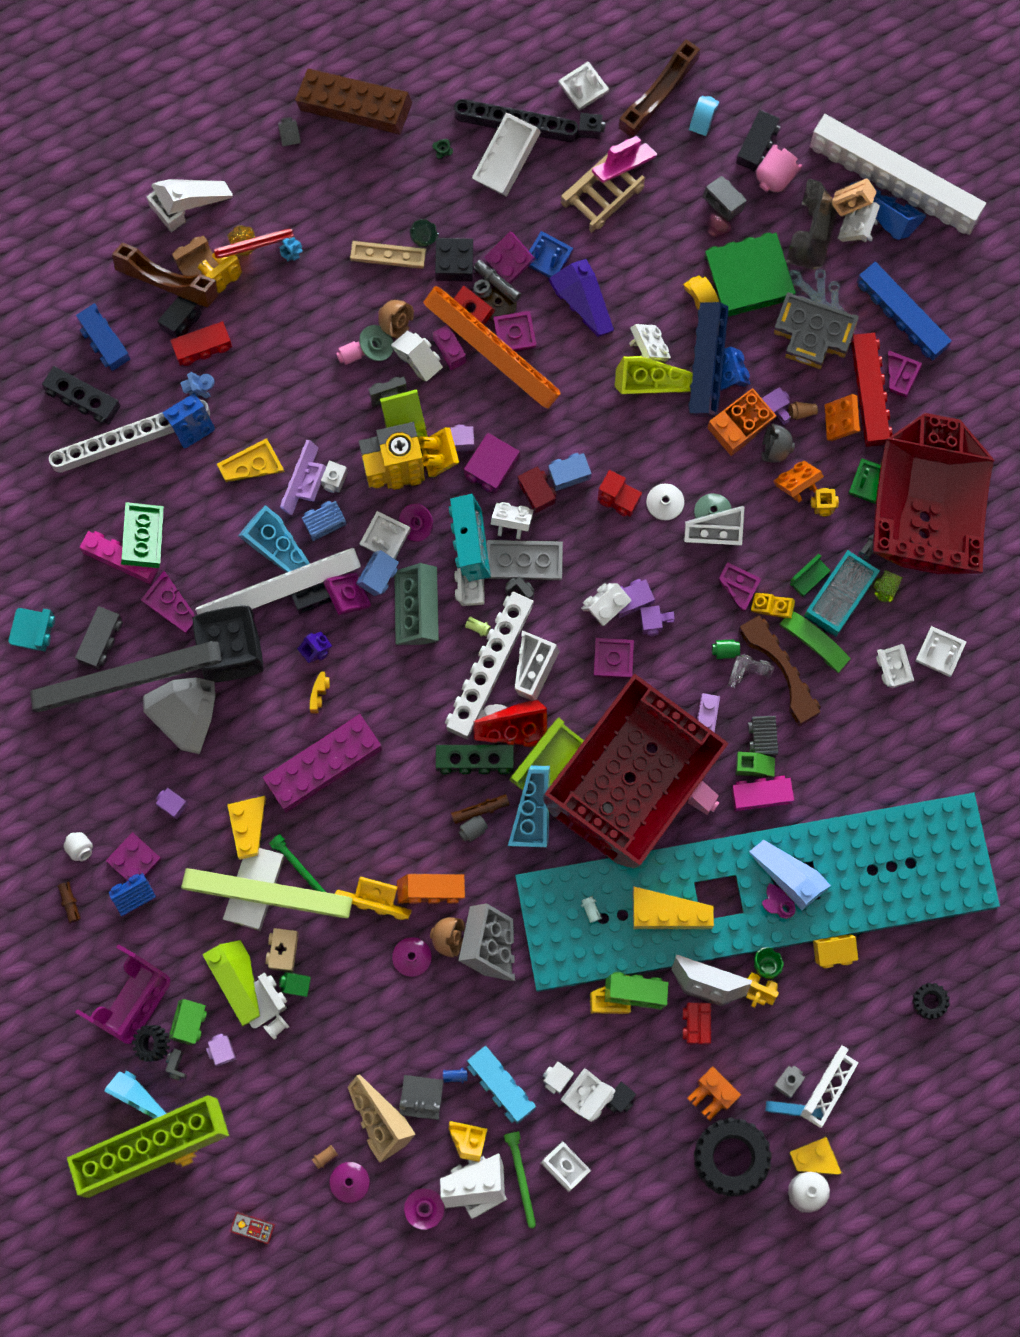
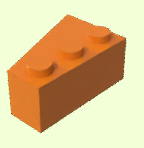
M407 874L397 880L398 903L418 904L428 902L429 904H438L447 901V904H458L460 900L465 898L464 875Z

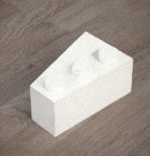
M494 1155L441 1178V1199L445 1208L505 1201L504 1169L500 1155Z

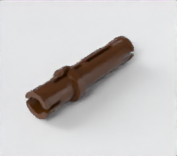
M504 794L493 799L488 798L479 804L452 812L451 815L454 823L457 824L474 816L477 817L489 812L491 814L495 810L510 806L507 795Z

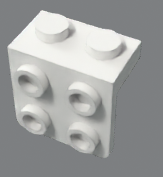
M604 583L597 589L598 593L594 597L589 596L583 602L584 606L581 609L583 611H590L598 622L604 626L632 600L618 583H608L607 585Z
M265 973L258 976L259 980L254 982L260 1017L250 1022L251 1027L254 1029L287 1009L284 1004L287 1002L282 992L277 993L274 988L277 985L271 975L267 977Z
M584 1068L561 1098V1101L575 1113L592 1122L600 1116L601 1110L606 1103L612 1100L615 1089L601 1082Z

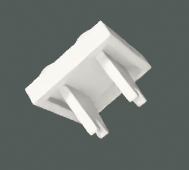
M586 62L558 80L560 87L579 111L609 92V88L589 62Z
M873 202L868 206L846 214L838 239L842 242L853 240L872 241L873 237L870 233L873 224H878L876 216L880 205Z
M635 324L630 328L634 339L629 342L630 347L639 346L642 357L663 362L671 358L669 349L661 337V331L656 325Z
M505 502L496 503L491 525L499 526L498 536H502L503 527L518 529L516 539L520 540L522 530H529L534 510L526 506H511Z
M377 511L360 542V546L372 552L382 550L396 559L411 528Z
M931 626L915 662L951 677L966 641Z

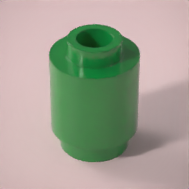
M734 639L715 640V644H712V655H715L716 659H735V657L740 656V643Z

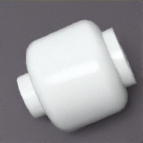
M82 832L69 834L63 846L66 853L74 861H85L91 856L93 849L92 843Z

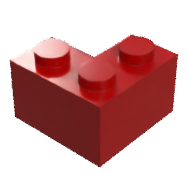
M609 470L598 490L599 503L607 508L612 507L616 509V512L622 516L628 515L631 517L641 500L642 492L625 484V477Z

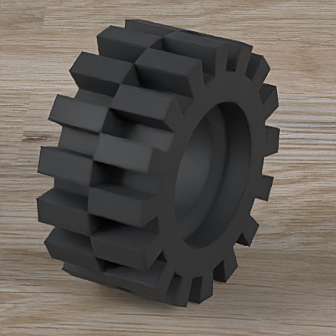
M937 983L922 985L914 993V999H912V1003H914L913 1008L914 1010L916 1009V1013L928 1020L941 1017L950 1006V996L947 995V990L945 991L944 987L938 986ZM927 994H934L938 998L939 1003L936 1008L929 1009L925 1006L924 997Z
M159 1025L142 1026L141 1029H137L136 1032L138 1034L133 1036L136 1040L132 1041V1044H135L133 1051H137L135 1053L136 1057L145 1062L162 1060L163 1056L168 1054L165 1050L170 1049V1046H167V1043H170V1039H166L169 1034L164 1033L166 1030ZM150 1036H152L154 1039V1048L152 1051L149 1049L148 1040Z

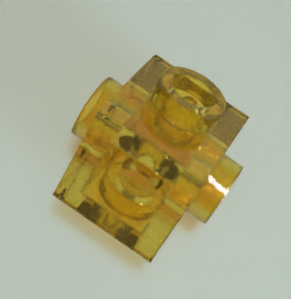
M243 225L234 227L233 231L227 235L230 245L255 238L252 227H244ZM252 249V250H249V251H245V252H242V253H238V254H235V255L248 256V255H249L250 253H252L255 249Z

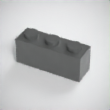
M98 606L76 654L75 659L78 663L96 670L105 665L107 651L113 647L115 633L120 631L123 624L119 614Z

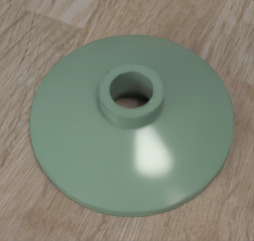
M370 325L363 329L359 337V344L363 353L374 361H383L390 357L393 352L391 346L393 344L392 337L383 332L378 325Z
M715 493L706 494L697 501L694 515L695 518H700L732 509L724 496ZM715 507L717 512H711L710 508Z

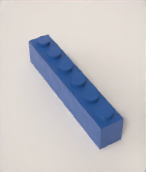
M876 261L859 275L857 280L859 288L863 292L866 291L870 295L872 302L879 305L883 309L884 314L896 322L897 328L900 331H904L908 335L909 340L921 348V352L925 357L933 361L950 346L952 340Z

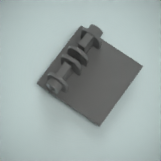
M404 1075L399 1113L404 1116L439 1120L444 1080Z

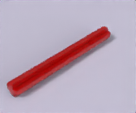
M285 229L216 248L214 250L215 258L220 259L281 242L286 238L291 239L294 237L293 230Z

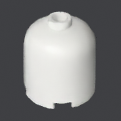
M805 1172L798 1174L788 1186L789 1200L801 1212L811 1213L818 1211L829 1199L830 1189L828 1182L818 1173Z

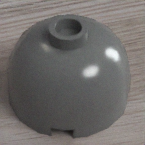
M771 424L772 427H768L764 434L762 445H765V453L761 451V457L764 461L778 463L784 461L790 453H793L795 443L791 433L786 428Z

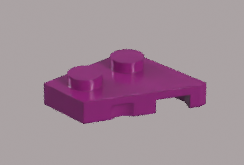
M889 351L890 392L907 398L922 368V363Z

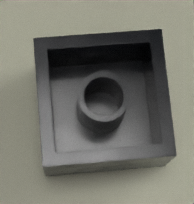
M436 238V281L473 282V238Z

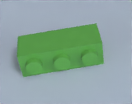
M614 972L606 978L604 1002L660 1010L667 1005L668 982L662 981L661 978L644 979L641 975H632L630 977L624 976V973Z

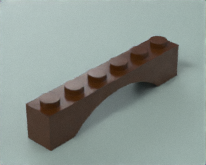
M687 39L684 40L652 86L641 98L630 105L620 117V130L631 138L636 136L699 60L700 48Z
M121 243L112 253L116 271L207 308L218 297L216 280L202 274L185 276L170 272L152 262L139 249L125 243Z
M760 615L741 625L738 632L748 647L768 656L782 671L789 689V712L800 727L819 716L821 706L816 699H812L809 693L811 691L808 685L800 680V673L795 666L792 667L789 663L790 658L785 650L782 651L779 647L780 642L776 635H772L768 630L770 628L768 622L765 619H761Z

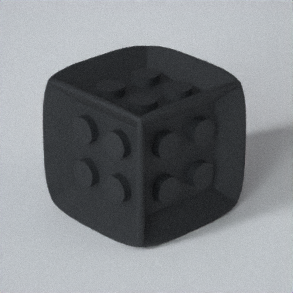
M232 606L212 610L192 618L196 645L207 642H219L222 662L202 668L205 680L224 682L253 676L264 671L258 631L250 606Z

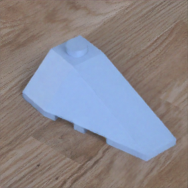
M765 840L749 852L801 911L831 887L818 871Z

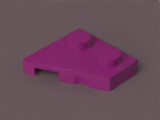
M727 562L718 581L739 608L745 612L761 578Z

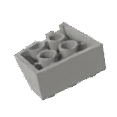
M489 904L470 906L458 961L484 976L515 981V974L512 973L514 955H511V944L514 943L513 919Z

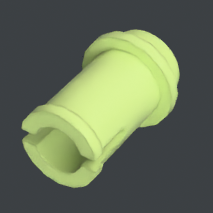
M471 616L468 618L469 621L466 622L465 628L479 633L481 637L488 635L491 626L487 622L483 623Z

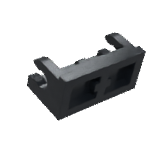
M324 583L291 594L299 614L332 602Z

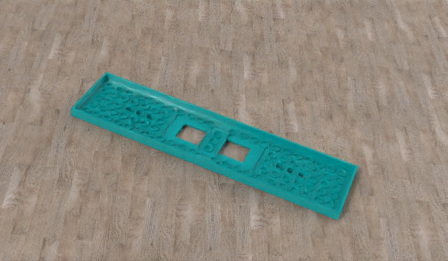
M975 792L651 850L642 864L636 868L617 864L610 858L515 875L536 992L606 980L614 972L624 973L625 976L672 968L676 955L701 963L756 953L764 947L778 949L811 943L813 940L848 934H861L993 910L1000 907ZM763 840L802 863L813 861L814 870L818 871L831 885L830 888L820 895V899L814 900L803 911L794 904L795 914L789 919H783L778 914L769 913L762 905V901L768 899L766 895L768 885H774V882L749 852ZM908 858L915 861L916 865L912 869L907 868L905 865V860ZM888 862L895 863L896 871L889 872L886 869V864ZM870 865L877 868V874L874 876L867 873V867ZM736 875L743 913L714 918L712 929H633L634 887L698 902L694 883ZM593 897L596 900L595 904L599 914H606L609 921L606 924H600L598 921L589 923L586 911L581 906L582 900ZM782 907L784 912H788L786 907ZM621 910L626 911L628 914V918L624 921L617 918V913Z

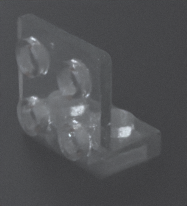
M737 655L728 686L735 688L737 682L741 683L744 671L770 679L774 666H771V663L767 661H754L748 655Z

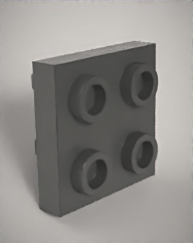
M394 377L389 382L383 384L376 383L371 388H368L372 407L381 405L380 399L407 392L405 378Z

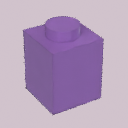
M169 788L165 791L162 790L156 798L158 800L156 802L157 806L176 820L188 806L184 799Z

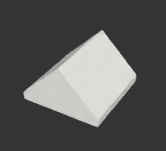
M564 1142L541 1162L568 1192L591 1171Z

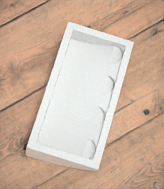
M506 113L472 179L507 197L541 131L537 127Z
M259 848L258 856L242 860L237 877L276 884L284 855ZM230 898L223 920L260 931L269 905Z

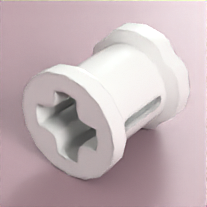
M279 1014L276 1015V1018L268 1026H264V1029L274 1040L281 1031L289 1028V1025Z

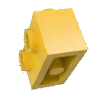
M852 934L813 940L815 962L822 966V968H831L834 966L833 964L838 963L850 965L853 961L858 960L856 937Z

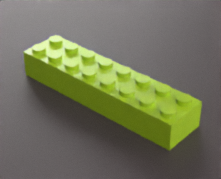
M207 1095L69 1156L67 1160L77 1195L89 1198L228 1137L229 1133L218 1099Z

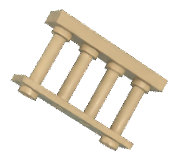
M607 155L603 157L594 167L605 163ZM592 167L561 196V204L565 208L570 204L575 205L591 221L589 231L592 233L595 229L599 230L605 224V220L631 196L642 191L645 180L643 175L635 180L628 172L621 174L620 176L631 185L624 192L612 181L604 182L603 184L618 197L609 204L592 188V184L596 180L600 181L592 173L594 168ZM583 192L588 193L605 210L596 216L579 200V196Z

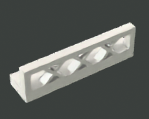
M841 1046L834 1055L801 1113L802 1117L820 1128L825 1123L858 1065L857 1061L846 1055L848 1049L844 1046ZM842 1060L852 1065L849 1071H841L840 1064ZM839 1076L841 1086L833 1088L831 1079ZM830 1092L832 1101L823 1103V1093ZM821 1108L823 1114L821 1121L811 1115L814 1109Z

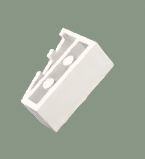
M744 506L685 521L684 542L742 545Z
M523 630L515 690L519 696L533 701L537 700L560 651L557 644Z

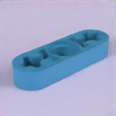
M766 1101L765 1112L802 1117L801 1113L805 1105ZM821 1108L814 1109L811 1115L817 1119H822Z

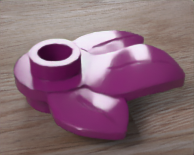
M769 884L766 890L768 899L762 901L763 907L769 913L778 914L783 919L791 918L795 914L794 902L783 890L773 884ZM782 907H786L788 912H784Z

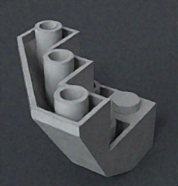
M197 677L172 680L144 695L143 712L181 750L199 754L212 719L215 701L214 681Z

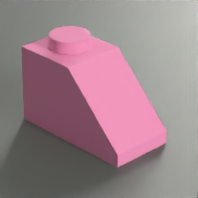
M701 781L690 796L688 804L708 815L710 811L714 812L717 808L719 795Z

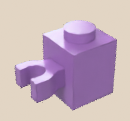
M779 387L762 398L778 416L783 426L790 422L789 419L791 417L786 411L790 404V397L787 392L782 391Z
M659 606L640 608L639 613L643 635H659V632H662V623H674V612L661 614Z

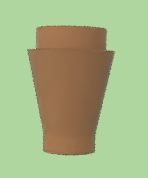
M802 402L789 404L791 419L799 420L811 415H817L818 413L817 404Z

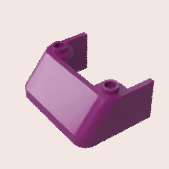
M118 944L116 948L128 955L124 963V971L130 978L109 1010L105 1007H98L94 1010L91 1017L78 1009L75 1013L120 1041L131 1044L132 1041L136 1040L133 1036L138 1034L136 1032L137 1029L145 1026L169 988L170 977L135 953Z

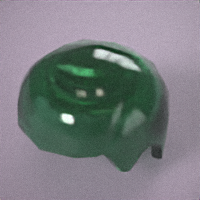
M425 219L415 221L410 228L411 240L419 247H428L434 244L439 236L436 225Z

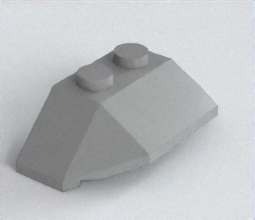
M676 955L672 966V971L684 994L719 1006H724L746 996L752 980L680 955Z

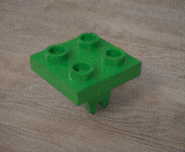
M861 458L849 495L876 504L881 465Z

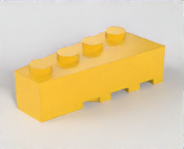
M638 887L633 888V929H712L714 926V912L711 905Z

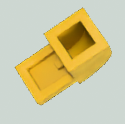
M698 275L683 284L685 290L694 298L698 310L700 309V303L719 302L714 288L706 277L701 278Z

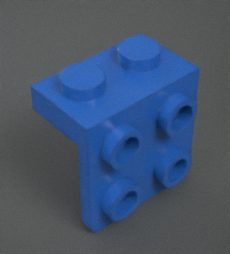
M728 347L724 349L720 391L735 384L743 387L750 385V374L743 362L745 360L744 355L736 348Z
M195 393L162 412L183 448L189 447L215 430L204 405Z

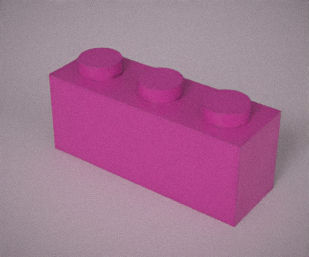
M785 776L774 777V780L766 781V778L756 779L754 783L739 781L731 789L735 812L789 805L794 802L791 778H785Z

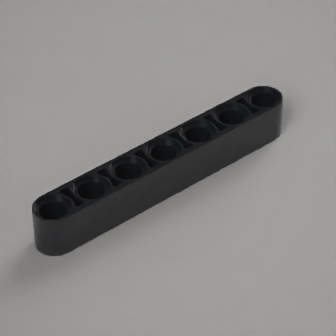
M460 99L454 105L455 118L460 122L498 129L505 114L508 113L529 124L537 123L538 125L535 127L541 131L539 137L563 142H574L578 137V124L571 119L466 99ZM460 109L467 110L466 112H459ZM482 112L484 115L478 116L477 113ZM502 116L501 119H495L494 117ZM555 126L556 128L551 130L548 127ZM572 129L574 132L568 133L566 130Z

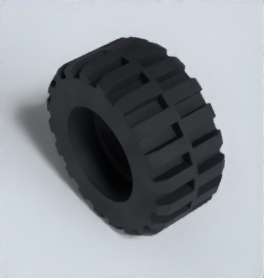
M734 1118L720 1120L710 1125L698 1139L694 1151L695 1169H697L700 1180L715 1193L729 1197L741 1196L758 1188L768 1176L772 1152L769 1149L770 1144L765 1139L764 1133L761 1130L759 1131L756 1125L748 1123L746 1120ZM725 1139H739L748 1146L751 1152V1164L748 1170L740 1176L731 1177L724 1175L715 1165V1149Z

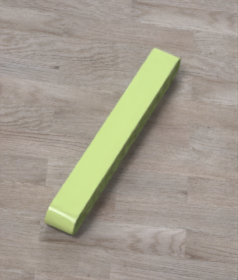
M188 868L185 869L181 886L182 889L340 918H349L353 898L343 895Z

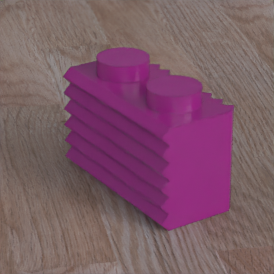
M446 325L433 332V340L450 370H454L466 363V353H464L461 344H459L452 328Z

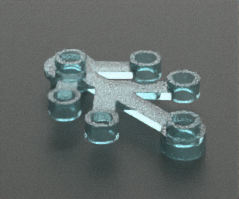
M819 269L815 272L817 292L802 279L799 271L791 270L789 272L790 277L793 274L798 276L796 280H792L793 286H799L811 297L809 298L811 301L844 311L839 305L838 292L840 285L838 282L833 281L829 284L831 304L825 300L826 272ZM823 273L824 277L818 278L817 274ZM837 285L838 288L837 290H832L831 286Z

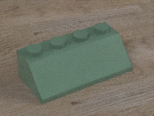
M419 563L397 570L394 575L396 645H421L439 641L437 567Z

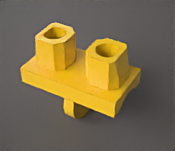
M751 973L746 978L752 980L746 998L753 1001L751 1006L755 1008L757 1003L764 1006L765 1002L773 1005L779 993L777 992L778 984L773 981H768L766 986L758 984L761 977Z

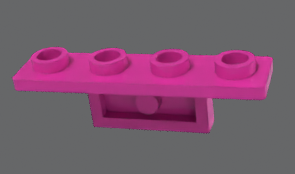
M636 136L625 140L617 146H612L608 150L606 162L594 167L592 173L604 183L656 158L657 153L646 143L640 145L641 140Z

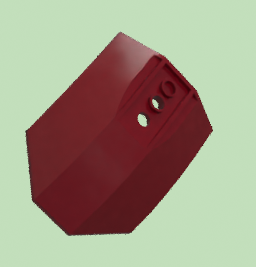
M924 413L886 440L876 496L873 537L874 554L904 568L935 574H981L983 572L985 517L990 479L995 460L961 420ZM920 513H926L929 516V521H923L920 518ZM919 531L925 532L927 538H922L919 534Z

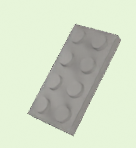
M487 540L491 577L486 579H517L521 577L523 580H562L563 542Z

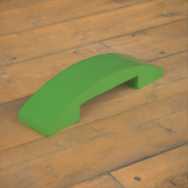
M794 611L791 619L784 618L779 624L793 637L799 638L824 659L823 662L837 673L851 659L824 632Z

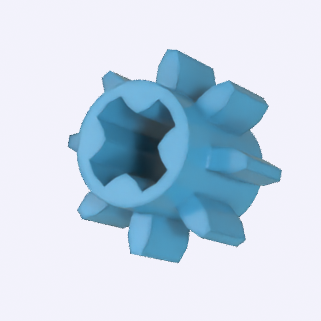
M295 237L284 239L282 241L283 245L279 246L281 256L286 258L287 261L292 259L295 261L300 258L299 254L303 252L301 243L295 240Z

